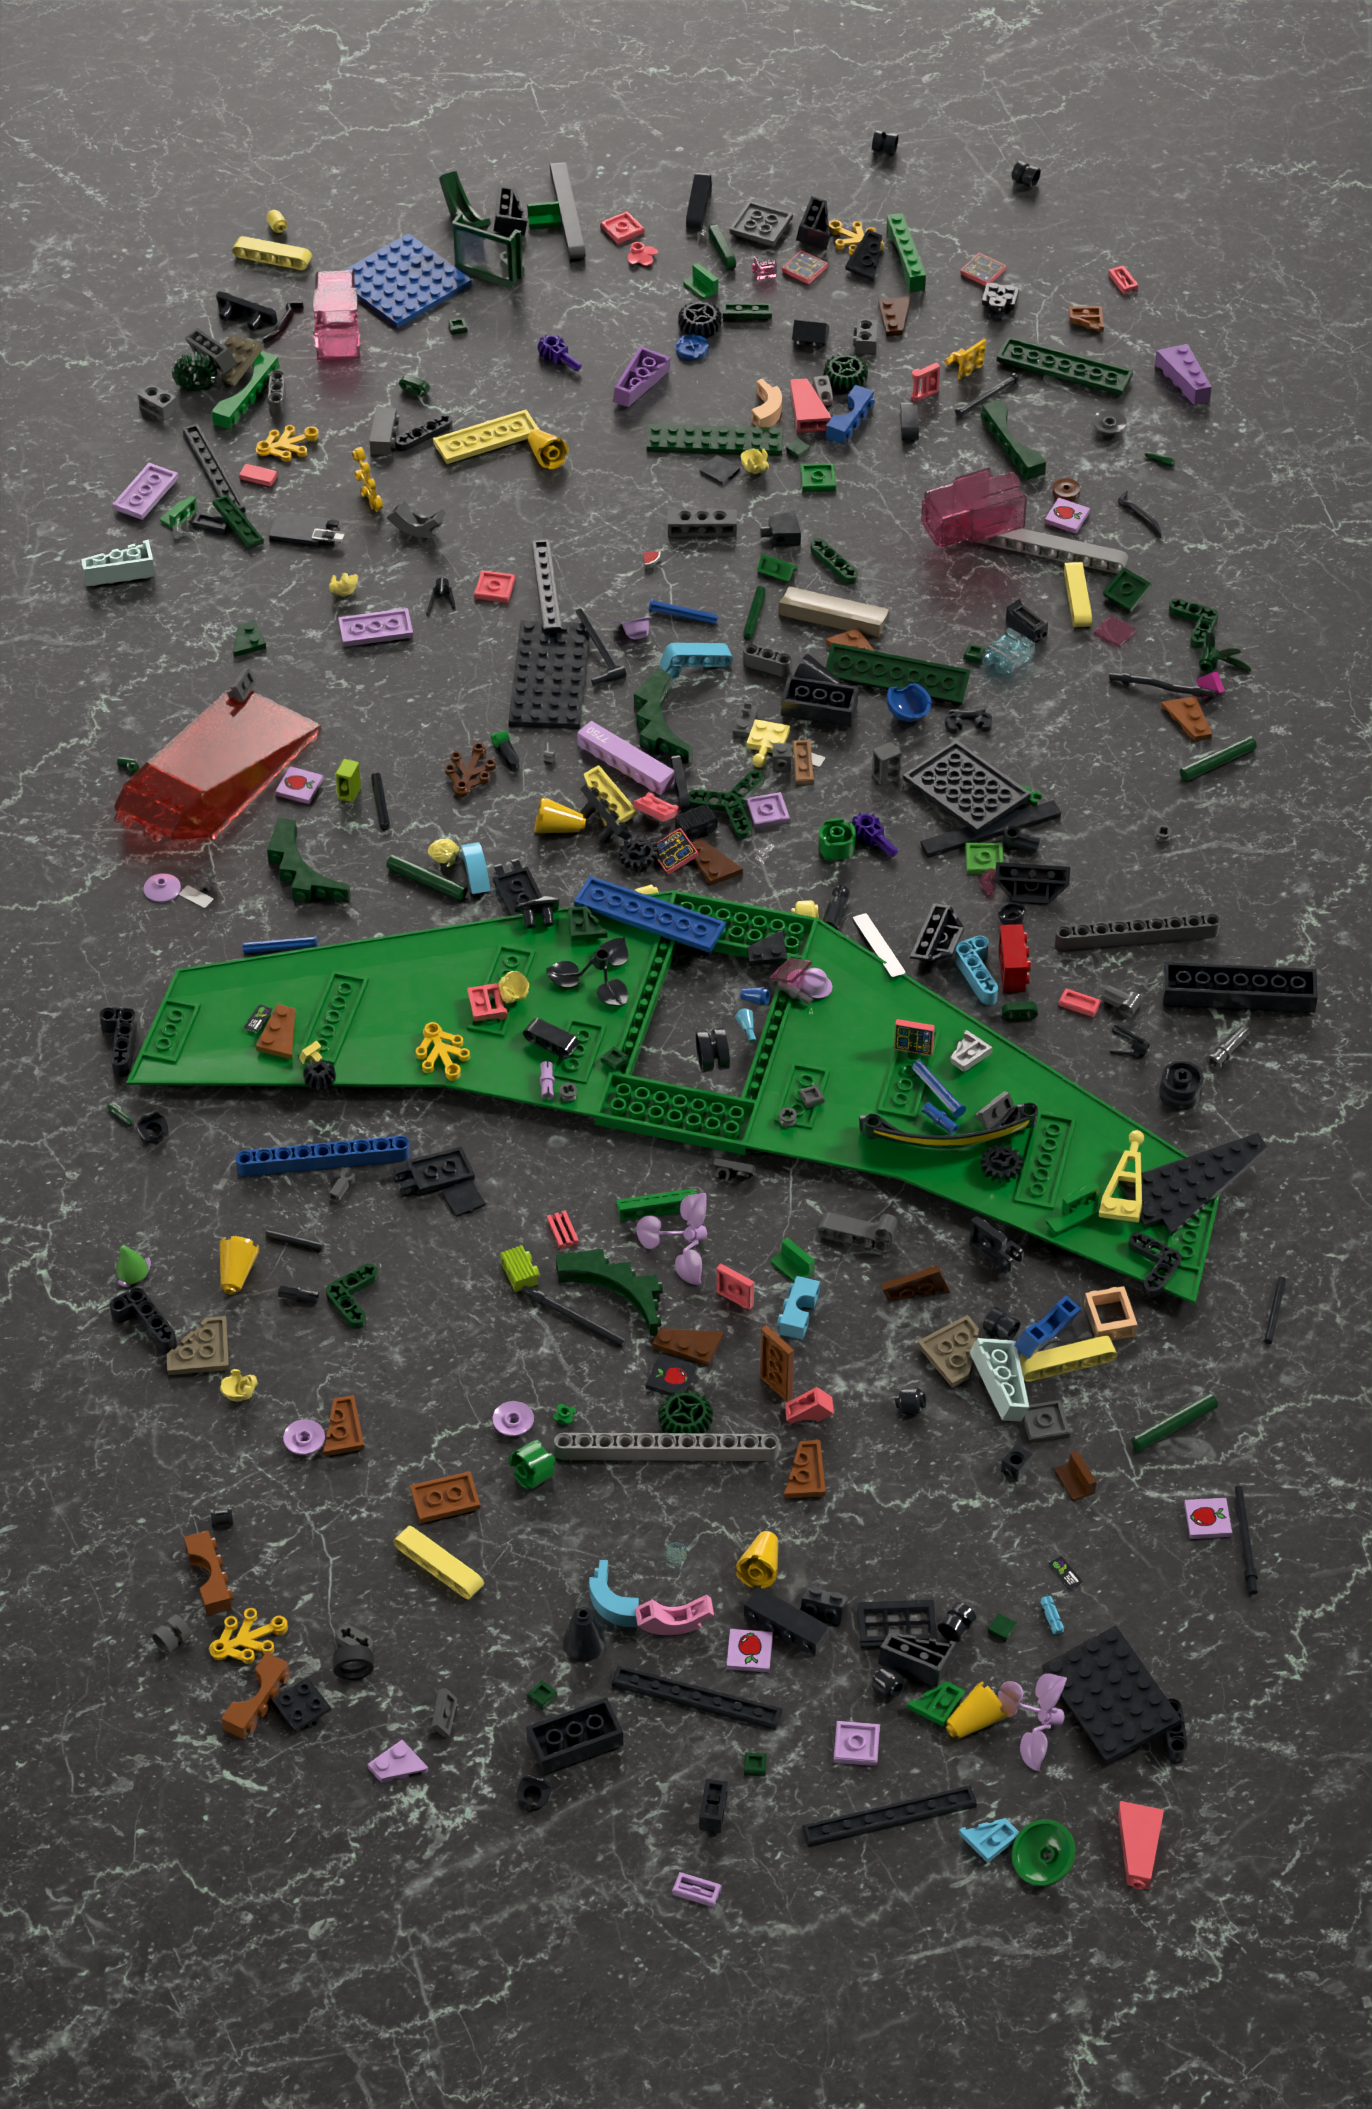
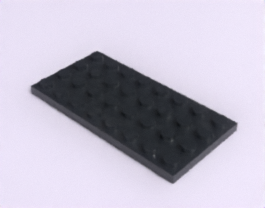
M520 621L508 720L509 726L580 729L590 635L582 623L561 622L562 633L544 634L543 621Z

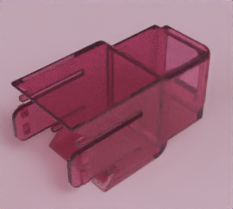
M352 270L316 272L315 290H313L315 319L313 337H315L314 346H316L317 361L360 359L361 338L355 272Z
M988 467L956 477L952 484L926 491L924 499H922L921 522L935 546L939 545L942 548L965 540L978 542L1024 528L1027 495L1018 493L1020 492L1018 488L1020 480L1016 474L1010 472L993 477L990 474L991 468Z

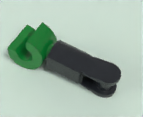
M504 730L491 734L493 746L495 748L500 747V751L509 769L513 772L518 771L520 760L510 742L508 731Z

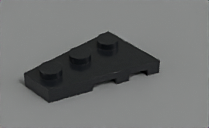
M868 229L847 262L845 270L874 282L882 235Z

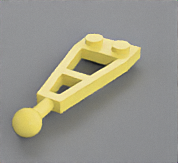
M1134 1130L1129 1134L1128 1138L1131 1143L1130 1151H1124L1103 1194L1099 1217L1139 1222L1142 1209L1141 1153L1137 1151L1139 1145L1144 1141V1135L1141 1131ZM1128 1160L1135 1161L1136 1173L1124 1172ZM1119 1180L1136 1183V1201L1111 1198Z

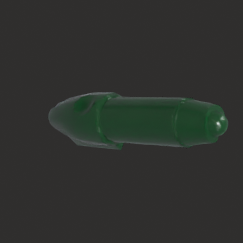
M1152 452L1144 454L1145 457L1162 462V465L1173 467L1176 463L1174 459Z
M115 1102L107 1105L109 1111L114 1116L130 1126L134 1124L133 1120Z

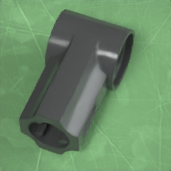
M1107 985L1104 989L1101 999L1118 1007L1119 1011L1128 1017L1133 1016L1143 1002L1141 996L1136 992L1125 993L1110 985Z

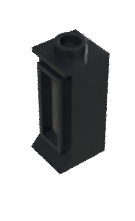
M1020 599L1007 606L1006 622L1029 640L1036 643L1047 636L1048 622H1044L1023 606Z

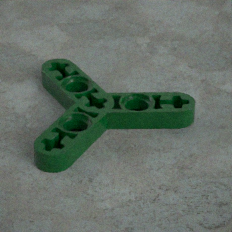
M759 770L750 771L728 793L692 790L688 793L690 806L698 808L707 804L711 810L726 811L736 836L740 839H747L751 836L752 830L742 805L764 784L763 773ZM742 788L748 789V792L742 794L739 792V790ZM712 798H717L718 802L710 803L709 800ZM739 813L742 814V817L735 819L733 815ZM741 824H743V827H744V829H745L746 831H742V830H741V828H740V825H741Z

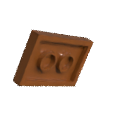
M470 1471L410 1485V1491L420 1523L481 1509Z

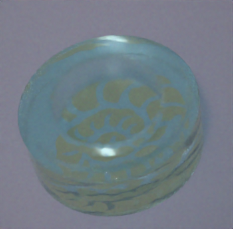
M680 1542L669 1544L666 1548V1558L668 1561L674 1564L685 1561L687 1558L686 1546Z

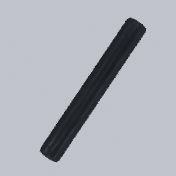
M378 772L372 773L371 780L380 828L382 830L389 829L390 822L381 774Z

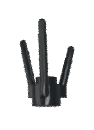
M441 577L436 580L426 615L430 614L437 593L441 596L448 593L452 608H456L452 588L449 587V580L447 578Z
M1114 1024V1027H1112L1113 1031L1133 1041L1131 1049L1134 1052L1110 1050V1053L1137 1058L1140 1057V1054L1145 1056L1149 1049L1150 1041L1138 1037L1125 1028Z

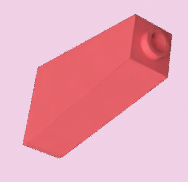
M808 379L790 380V395L797 433L826 431L831 416Z
M1120 1801L1118 1820L1127 1885L1136 1889L1149 1890L1164 1810Z

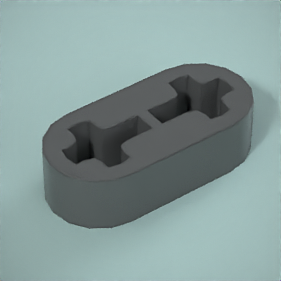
M343 1625L338 1628L337 1641L341 1646L367 1644L368 1648L373 1652V1640L370 1636L350 1625ZM348 1633L350 1634V1637H349V1636H346L345 1638H343V1634H344V1635H348Z

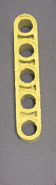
M244 236L239 237L232 248L233 254L238 258L298 270L306 269L312 258V253L305 248Z
M1064 563V577L1073 627H1091L1092 613L1083 563Z
M1101 1336L1035 1353L1030 1359L1024 1355L1019 1360L1024 1381L1031 1382L1109 1363L1115 1360L1117 1352L1110 1337Z
M408 1526L394 1539L393 1542L399 1551L465 1599H470L484 1586L483 1579L476 1572L414 1527Z

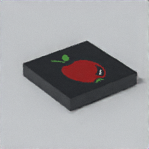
M660 1354L645 1384V1389L671 1397L673 1392L680 1394L681 1389L684 1393H687L698 1371V1365Z

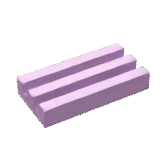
M679 1872L672 1895L715 1907L722 1885ZM681 1881L688 1882L694 1885L691 1886L688 1884L681 1883ZM701 1887H704V1888H707V1889H710V1890H714V1892H710V1891L701 1889Z

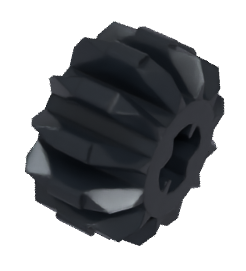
M322 1059L318 1062L313 1060L312 1064L307 1063L306 1069L303 1071L304 1082L306 1085H309L311 1090L314 1088L318 1092L321 1088L327 1090L328 1086H333L334 1081H336L334 1065H331L329 1060L323 1062Z

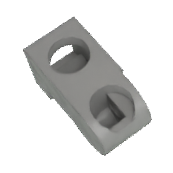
M828 375L813 377V389L823 405H833L832 389ZM825 381V385H818V382Z

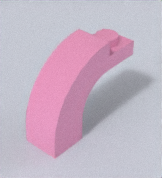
M704 1595L679 1607H666L652 1599L635 1608L638 1626L647 1632L658 1635H678L692 1632L701 1628L702 1621L714 1616L711 1597L708 1595Z

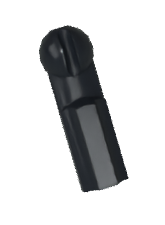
M837 885L833 888L830 902L822 920L836 930L839 926L845 904L850 897V891L847 886Z

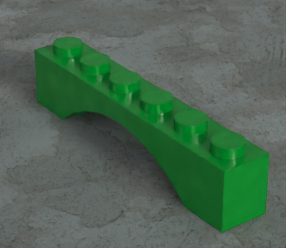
M903 213L887 215L886 231L890 241H893L898 249L909 292L923 291L926 286V273Z
M263 351L260 352L253 361L254 373L249 384L238 394L220 401L211 411L214 425L231 430L238 423L240 417L246 413L248 407L254 403L256 397L269 384L270 373L280 369L278 356Z

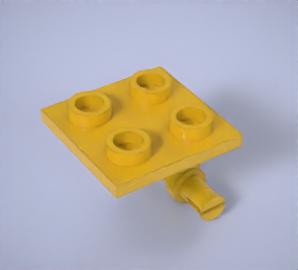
M986 339L981 340L966 351L961 348L959 351L951 353L950 357L944 359L947 365H950L952 362L960 364L958 379L961 380L977 368L982 367L986 351Z

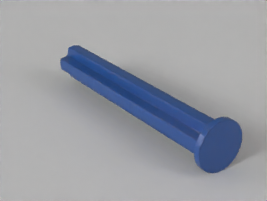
M654 598L650 600L649 612L656 611L716 624L718 621L717 614L654 601Z
M315 935V937L248 942L243 943L242 947L243 952L246 954L318 947L317 935Z
M917 1060L912 1064V1069L952 1111L953 1117H961L965 1113L966 1107L954 1098L922 1061Z

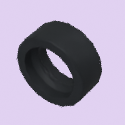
M347 1645L339 1648L332 1655L334 1674L341 1679H362L370 1675L374 1670L373 1653L368 1647L363 1645Z

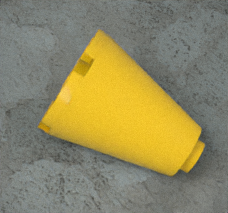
M539 429L531 431L528 435V442L543 468L555 469L565 462L569 449L563 439Z
M541 797L538 815H536L535 833H573L584 829L586 819L583 818V814L548 798Z
M231 1236V1240H225L226 1237L220 1240L221 1288L224 1292L235 1294L241 1290L259 1253V1246L255 1247L250 1239Z
M763 1531L748 1547L736 1564V1574L741 1582L753 1588L754 1585L761 1586L762 1589L774 1584L777 1578L778 1567L777 1536L772 1532Z
M984 1682L976 1685L946 1721L948 1724L946 1729L953 1738L956 1736L960 1739L1007 1717L1006 1710L1003 1713L1001 1712L1000 1707L1003 1705L988 1686L983 1688Z

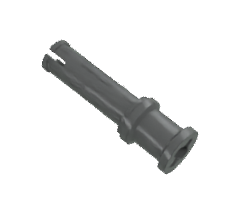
M1241 1025L1223 1045H1218L1215 1048V1052L1206 1057L1209 1067L1214 1070L1221 1068L1222 1063L1231 1057V1052L1250 1035V1030H1248L1247 1026Z

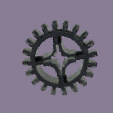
M690 302L689 305L685 304L678 314V324L680 330L684 331V335L689 334L690 336L695 334L702 337H710V334L715 335V332L719 331L722 325V315L719 308L711 305L710 302Z

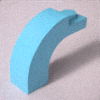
M480 843L461 845L460 855L466 866L470 892L475 894L491 891L485 858Z
M600 1560L599 1568H595L594 1577H589L590 1598L594 1608L604 1619L613 1624L624 1627H637L635 1608L639 1606V1598L621 1597L614 1594L607 1585L608 1560Z

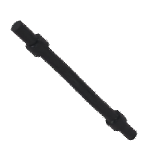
M1130 673L1109 674V680L1122 681L1123 684L1151 685L1171 692L1192 694L1196 697H1215L1216 693L1215 690L1202 689L1201 686L1173 685L1153 678L1132 676Z

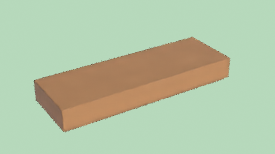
M792 741L796 785L814 784L811 741Z

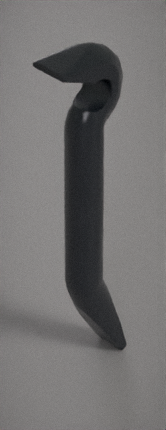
M290 301L286 304V313L275 330L263 338V343L272 340L281 333L293 314V308H303V302Z
M1128 491L1121 494L1118 498L1119 505L1133 510L1148 522L1158 537L1161 538V530L1157 521L1134 502L1125 501Z

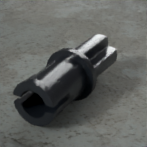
M281 1285L278 1290V1296L296 1300L298 1303L299 1301L317 1304L319 1292L304 1290L302 1287L293 1288Z

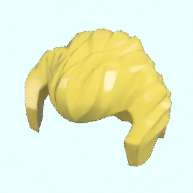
M749 449L741 453V462L747 471L758 474L769 469L767 462L768 454L765 449H762V453L756 449Z
M343 573L340 581H336V576L333 575L329 585V590L332 593L345 597L354 592L358 583L357 574L348 576L347 573Z
M439 839L430 845L427 852L438 863L444 864L449 862L446 866L450 867L456 861L459 847L450 839Z
M517 971L508 972L499 981L502 999L506 1003L525 1000L529 993V982L522 973Z
M231 1370L232 1374L222 1380L220 1391L231 1401L238 1402L250 1399L255 1387L258 1385L256 1376L247 1375L242 1377L239 1370Z

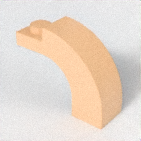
M762 378L757 381V394L765 403L752 409V423L756 427H772L781 417L782 393L778 386L771 388L770 384H767Z

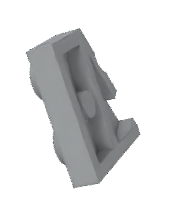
M966 1030L962 1042L959 1041L957 1050L951 1056V1063L965 1072L992 1054V1047Z

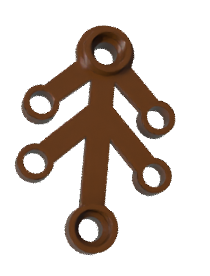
M478 742L472 747V757L467 767L462 761L460 752L455 751L451 753V762L455 763L463 774L462 779L456 774L455 765L448 764L445 766V774L454 782L453 791L459 797L467 796L472 787L489 783L490 773L487 771L496 769V761L494 759H487L485 765L475 768L478 760L486 756V747L483 743ZM479 775V778L469 781L471 777Z

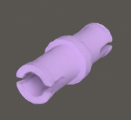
M547 1061L540 1064L541 1077L539 1078V1083L542 1089L541 1098L546 1100L547 1094V1100H551L554 1097L553 1085L555 1078L552 1074L553 1064L548 1062L547 1067Z

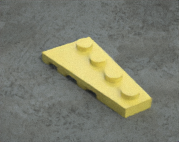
M599 765L584 773L587 785L591 788L594 786L601 792L600 797L610 803L609 808L618 813L620 821L626 822L638 815L636 808H633L631 802ZM601 816V819H602V821H603V824H604V826H606V825H607V824H606L607 822H606V821L604 820V818Z

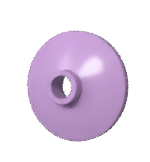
M170 874L154 875L144 884L145 896L149 900L158 903L173 900L181 891L179 880Z
M518 1401L501 1404L493 1414L494 1427L506 1436L522 1435L532 1427L534 1422V1415L530 1407Z
M307 1419L298 1420L286 1428L283 1436L284 1444L288 1450L295 1454H311L321 1448L325 1440V1433L321 1425L315 1421Z

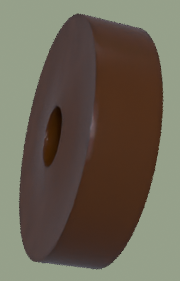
M1070 478L1058 479L1053 484V496L1056 499L1061 498L1073 501L1079 497L1080 485L1077 481Z

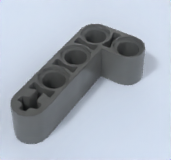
M826 1212L822 1215L817 1233L825 1239L887 1253L893 1247L897 1235L898 1221L896 1217L890 1214L881 1215L877 1224Z

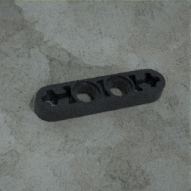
M448 414L439 415L397 436L396 448L400 451L409 450L451 429L453 426L452 417Z
M673 755L671 756V768L674 770V783L679 806L681 807L680 811L690 810V800L681 756Z

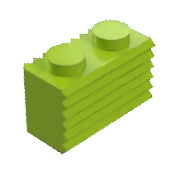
M343 759L335 773L337 798L354 802L361 789L359 763Z
M522 1245L500 1253L501 1266L515 1292L521 1291L524 1285L528 1287L538 1285L539 1270L537 1266H532L531 1254L529 1251L525 1252Z

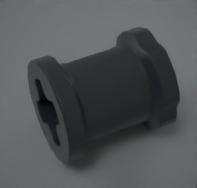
M231 1507L216 1511L210 1509L212 1528L222 1524L233 1525Z

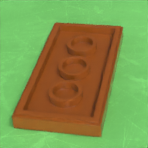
M766 1325L761 1329L760 1378L788 1402L793 1398L794 1350Z

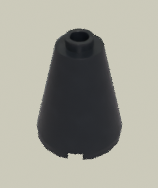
M808 653L803 657L805 662L799 664L793 676L836 684L841 683L835 675Z
M587 1607L577 1608L573 1612L563 1637L565 1652L569 1657L577 1661L578 1659L585 1660V1662L592 1661L603 1653L605 1647L604 1633L593 1611Z

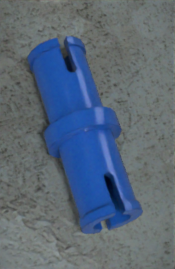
M930 1102L926 1103L922 1108V1113L926 1114L934 1121L933 1123L936 1126H941L950 1135H953L958 1130L959 1125L949 1119L944 1111L940 1112L931 1105Z

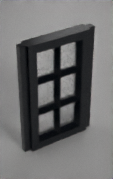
M933 1599L857 1602L861 1648L881 1647L889 1633L916 1636V1639L926 1641L932 1638L936 1639L937 1642Z

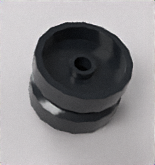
M714 1028L711 1032V1038L707 1030L696 1031V1051L701 1072H712L714 1062L718 1070L729 1069V1046L724 1028Z
M1174 1061L1166 1065L1162 1071L1159 1090L1163 1103L1176 1110H1189L1195 1107L1200 1102L1202 1095L1203 1072L1197 1065L1188 1061Z

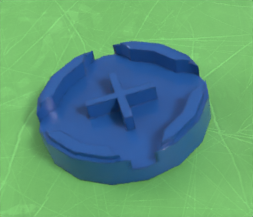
M691 334L688 337L685 335L676 342V353L685 360L702 359L709 350L707 340L700 335Z

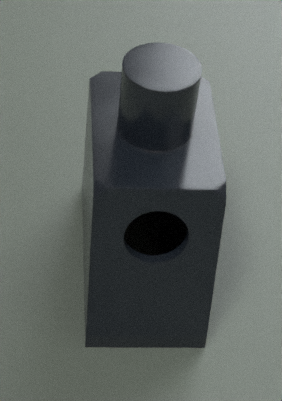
M795 510L770 516L768 526L760 527L761 538L771 537L774 546H800L801 530Z

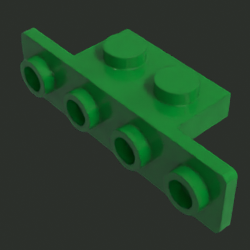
M1094 1182L1090 1185H1085L1074 1193L1067 1194L1062 1199L1061 1211L1047 1217L1045 1220L1046 1224L1055 1234H1058L1098 1214L1106 1188L1100 1191V1187ZM1114 1191L1111 1198L1121 1199Z

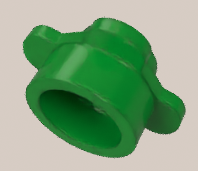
M559 1404L553 1419L562 1425L570 1424L573 1421V1415L576 1414V1408Z

